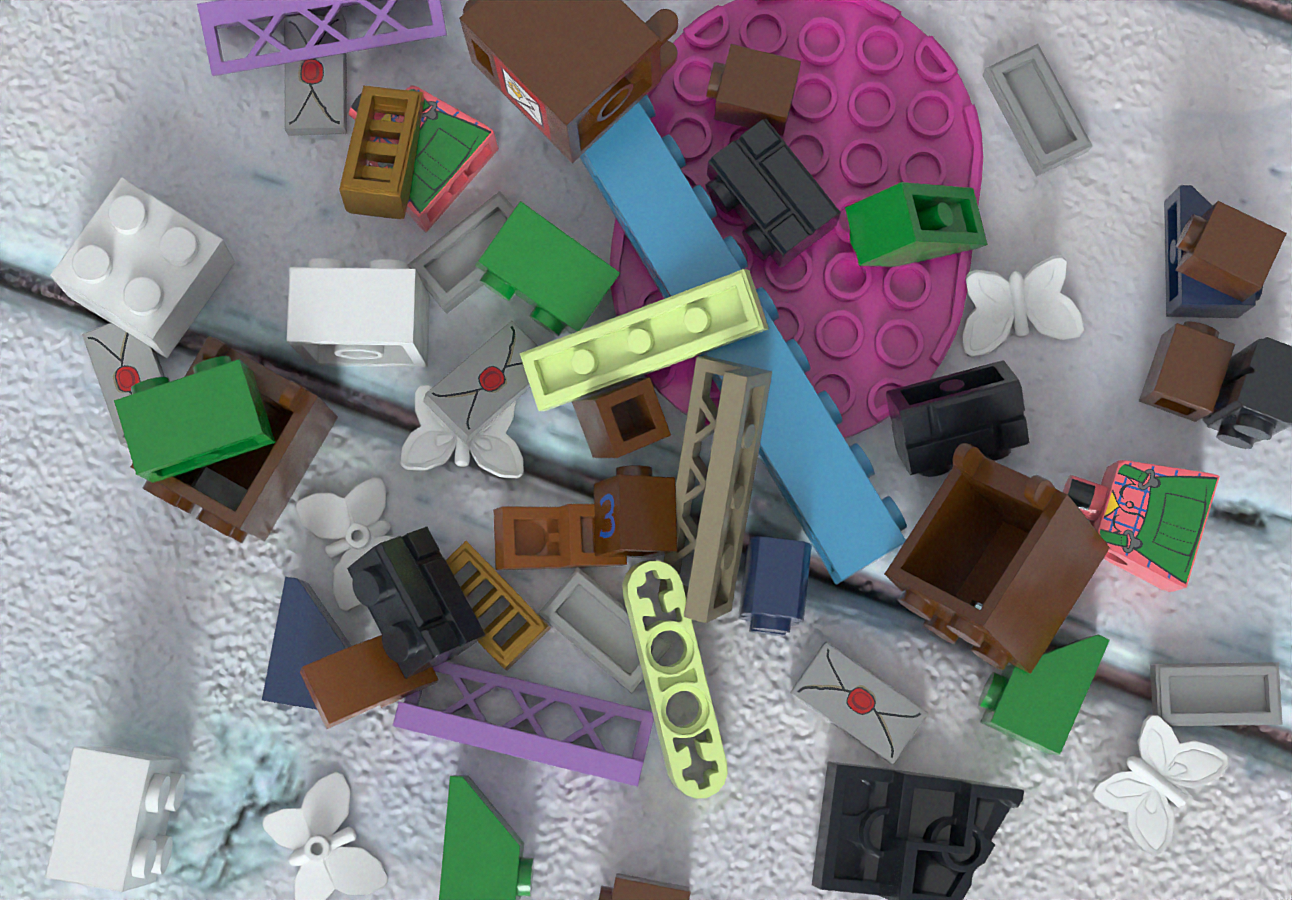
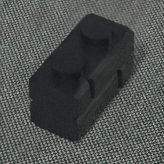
M762 119L743 133L739 139L728 144L708 161L707 176L710 181L705 184V187L710 197L724 213L727 214L732 209L735 210L747 226L742 231L744 239L761 260L771 256L779 267H783L805 251L808 246L813 245L837 226L841 212L767 119Z
M1265 337L1264 339L1256 340L1231 357L1213 412L1203 417L1202 420L1208 428L1218 431L1217 439L1234 447L1252 449L1255 442L1270 440L1272 435L1292 426V346Z
M1004 360L886 391L895 448L910 476L919 473L922 476L935 477L948 473L953 468L954 452L962 443H968L977 447L986 458L993 461L1007 457L1013 448L1030 443L1027 421L1024 415L1025 406L1022 386L1017 376Z
M428 527L379 543L347 568L353 579L352 585L356 598L369 609L382 634V644L386 654L393 661L397 662L405 679L430 667L451 660L486 635L445 558L440 553V549Z

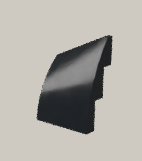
M828 761L812 886L820 890L879 895L887 900H963L972 885L974 872L986 862L995 847L991 840L1011 808H1018L1021 804L1024 790L958 778Z

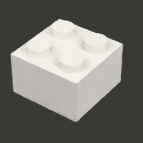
M121 177L50 276L68 297L144 342L165 358H168L235 261L223 239Z
M328 258L311 259L308 261V267H290L287 342L308 365L428 367L430 296L416 269H407L406 262L393 259L373 260L370 262V268H345V262Z
M112 746L73 747L45 878L120 892L155 883L157 874H164L171 857L172 837L165 835L170 811L178 810L185 790V775L179 773L181 759Z

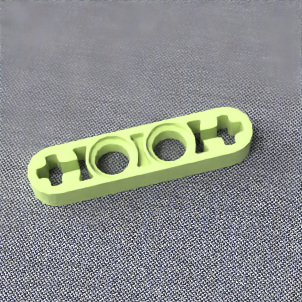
M657 560L641 561L633 565L626 573L622 584L623 597L667 773L672 784L685 795L696 799L708 798L716 794L725 784L728 775L727 760L692 620L684 617L686 596L678 572L671 565ZM652 571L654 578L666 580L667 590L661 591L658 599L662 612L669 613L675 609L677 617L675 621L659 620L644 627V616H656L650 598L639 597L637 594V587L646 583V572ZM671 630L681 637L683 653L675 664L661 666L654 660L651 654V645L653 639L659 633ZM679 691L691 692L698 702L696 718L685 726L673 725L666 715L668 700ZM705 730L706 739H694V744L698 756L705 761H711L712 768L703 772L704 782L698 785L694 779L689 776H683L682 769L691 766L692 761L688 746L681 743L674 747L673 738L694 737Z

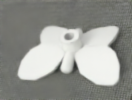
M1053 255L1034 265L1024 278L1020 272H1012L1009 281L997 272L984 270L969 272L965 278L967 292L976 307L967 316L962 332L964 353L970 357L989 354L1007 340L1013 321L1017 336L1028 335L1029 326L1027 318L1039 333L1052 338L1066 340L1080 337L1084 331L1081 313L1072 299L1060 292L1066 278V259L1062 255Z
M429 385L418 387L415 392V413L420 427L409 434L401 448L400 465L408 470L425 471L445 464L454 450L455 464L464 467L469 464L470 450L479 467L498 477L518 479L523 475V457L516 442L506 434L514 418L516 401L465 444L423 402L425 393L432 387Z
M372 477L356 485L345 498L333 493H315L297 501L296 512L304 527L319 538L340 539L327 545L325 551L328 557L332 559L344 553L333 569V594L339 608L345 611H350L362 604L354 594L353 579L347 568L374 546L394 538L385 535L390 530L391 524L388 521L380 520L386 506L385 484L381 478Z
M1149 715L1143 721L1137 741L1140 758L1130 756L1127 759V765L1131 771L1113 772L1097 782L1092 792L1095 799L1110 809L1126 812L1127 827L1136 843L1152 857L1162 856L1173 841L1175 815L1167 798L1178 807L1183 806L1188 800L1187 794L1175 785L1194 789L1200 788L1219 780L1230 763L1228 755L1213 745L1197 741L1179 743L1172 728L1161 717Z
M338 772L319 779L305 794L301 808L281 809L266 815L262 822L264 830L279 846L295 850L289 857L290 864L295 866L301 865L294 880L295 900H326L335 889L347 895H368L384 888L387 884L388 877L378 859L363 848L341 847L354 841L356 832L350 826L336 832L348 816L351 794L344 775Z

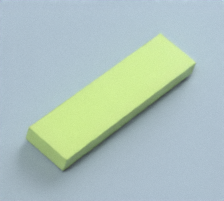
M742 269L520 353L538 411H547L769 330L750 271Z

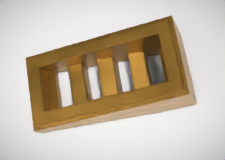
M363 85L339 188L347 212L391 219L405 218L424 105L423 92ZM374 113L404 116V121L402 123L375 120ZM371 137L399 140V143L373 142L370 139ZM367 161L394 164L393 169L366 165Z
M465 541L446 559V562L454 576L469 561L477 569L460 586L466 598L486 579L494 586L472 608L477 619L483 616L502 596L510 603L485 629L483 628L486 635L478 641L498 664L508 671L551 627ZM520 613L527 622L500 646L493 638Z

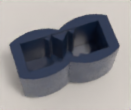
M762 536L749 538V544L746 545L738 617L741 620L750 621L749 632L786 636V633H790L791 626H798L799 622L804 621L812 544L805 541Z

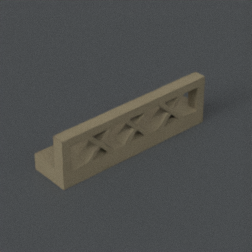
M705 355L696 358L676 481L677 551L665 554L663 562L671 565L680 576L682 559L694 552L689 586L683 585L686 596L684 617L708 623L732 611L772 371ZM713 374L723 376L718 409L709 396ZM706 417H707V419L709 420L710 424H709L707 427L704 428V426H705V419H706ZM714 433L707 469L700 457L701 444L704 439ZM697 477L698 481L700 482V485L694 488L695 480ZM704 493L699 526L697 528L690 516L691 504L693 499ZM687 537L691 544L685 547ZM660 579L658 595L661 591L667 590L665 579Z

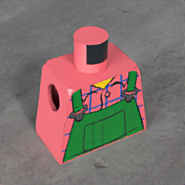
M411 85L406 90L423 92L424 105L406 212L422 230L427 232L499 148L494 131L487 125L419 87ZM361 94L355 99L349 110V116L354 120L356 119ZM374 113L375 120L402 123L404 121V116ZM371 137L370 139L373 142L399 143V140L379 137ZM367 161V166L392 169L394 166L391 163Z
M1118 460L1107 467L1101 485L1070 475L1063 492L1068 494L1110 547L1104 557L1105 560L1161 590L1174 592L1187 588L1220 476L1200 471Z

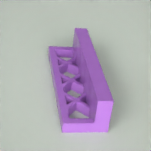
M216 0L199 3L197 7L212 76H219L447 36L441 0H428L432 25L412 29L405 28L388 16L398 0H388L382 10L371 4V2L383 0ZM362 4L377 15L365 36L360 38L348 39L330 26L343 7ZM329 10L323 20L313 14L314 12ZM304 15L319 26L305 47L291 50L272 36L284 16ZM271 20L265 30L254 24ZM384 21L398 30L375 35ZM244 25L260 36L246 58L229 61L223 60L217 29ZM326 31L339 40L338 42L317 45ZM267 42L281 51L259 55Z
M447 661L434 666L433 669L435 672L451 675L462 693L463 699L443 711L419 706L422 690L407 696L405 702H398L393 722L394 727L637 787L654 721L651 711ZM462 678L486 685L470 693ZM496 687L511 690L524 712L502 726L488 723L475 701ZM521 693L545 698V700L530 708ZM556 701L570 704L583 725V728L562 741L547 737L534 714ZM469 705L477 720L453 713ZM580 707L606 714L589 723ZM614 716L639 721L640 726L632 758L607 752L593 729ZM528 719L536 734L512 728ZM588 733L597 749L573 744L572 742Z

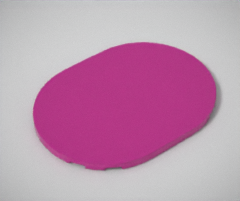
M734 0L723 6L717 5L685 27L683 33L673 42L678 52L677 61L661 76V82L647 94L656 114L650 120L661 138L670 134L677 143L686 162V166L681 168L682 173L692 188L701 185L708 194L717 213V216L711 219L723 239L731 235L739 245L748 263V267L745 269L750 271L755 289L763 287L778 311L779 319L774 321L778 331L785 342L793 338L806 355L811 370L805 373L806 377L817 394L825 390L836 404L843 420L842 423L837 425V428L845 439L872 428L890 417L886 391L930 380L942 363L956 336L963 315L967 295L965 278L970 272L973 251H965L897 267L859 266L856 252L850 242V227L845 207L900 182L973 188L977 204L979 205L983 171V143L978 113L975 104L972 105L969 94L957 73L959 69L945 49L933 36H927L916 25L901 16L900 10L881 0ZM730 44L801 61L784 135L780 137L841 212L837 226L813 245L808 246L805 251L783 267H779L771 256L761 260L752 251L742 234V231L747 228L746 224L734 209L727 214L724 213L712 200L705 187V184L710 181L707 176V167L711 157L731 142L739 139L743 133L750 129L714 120L716 99L706 97L714 62L726 63ZM615 218L610 266L620 272L611 286L614 311L617 317L664 298ZM699 356L644 375L646 378L650 377L655 389L685 415L688 413L696 358ZM712 379L709 396L718 409L721 392ZM707 417L705 419V427L710 424Z

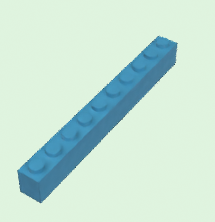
M646 95L579 158L665 299L748 267V263L735 239L731 235L723 239L711 219L715 218L717 213L706 191L701 185L692 188L682 173L681 168L686 166V162L675 140L670 134L661 138L650 120L656 116L655 110ZM759 287L756 289L769 330L698 356L705 355L772 371L758 456L837 585L902 546L906 539L901 531L907 528V524L898 506L890 496H886L883 499L879 497L868 479L875 475L870 460L857 443L848 446L837 428V425L842 423L843 420L836 404L825 390L818 394L805 375L806 372L811 370L806 355L793 338L785 342L774 324V321L779 319L778 311L765 289ZM713 374L712 379L721 392L723 376Z

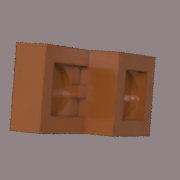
M566 504L560 507L502 506L493 509L496 570L567 569L627 565V557L595 556L594 504Z
M382 635L307 664L300 671L326 729L379 705L383 708L439 681L433 667L405 679L397 662L393 661L386 654L382 644Z

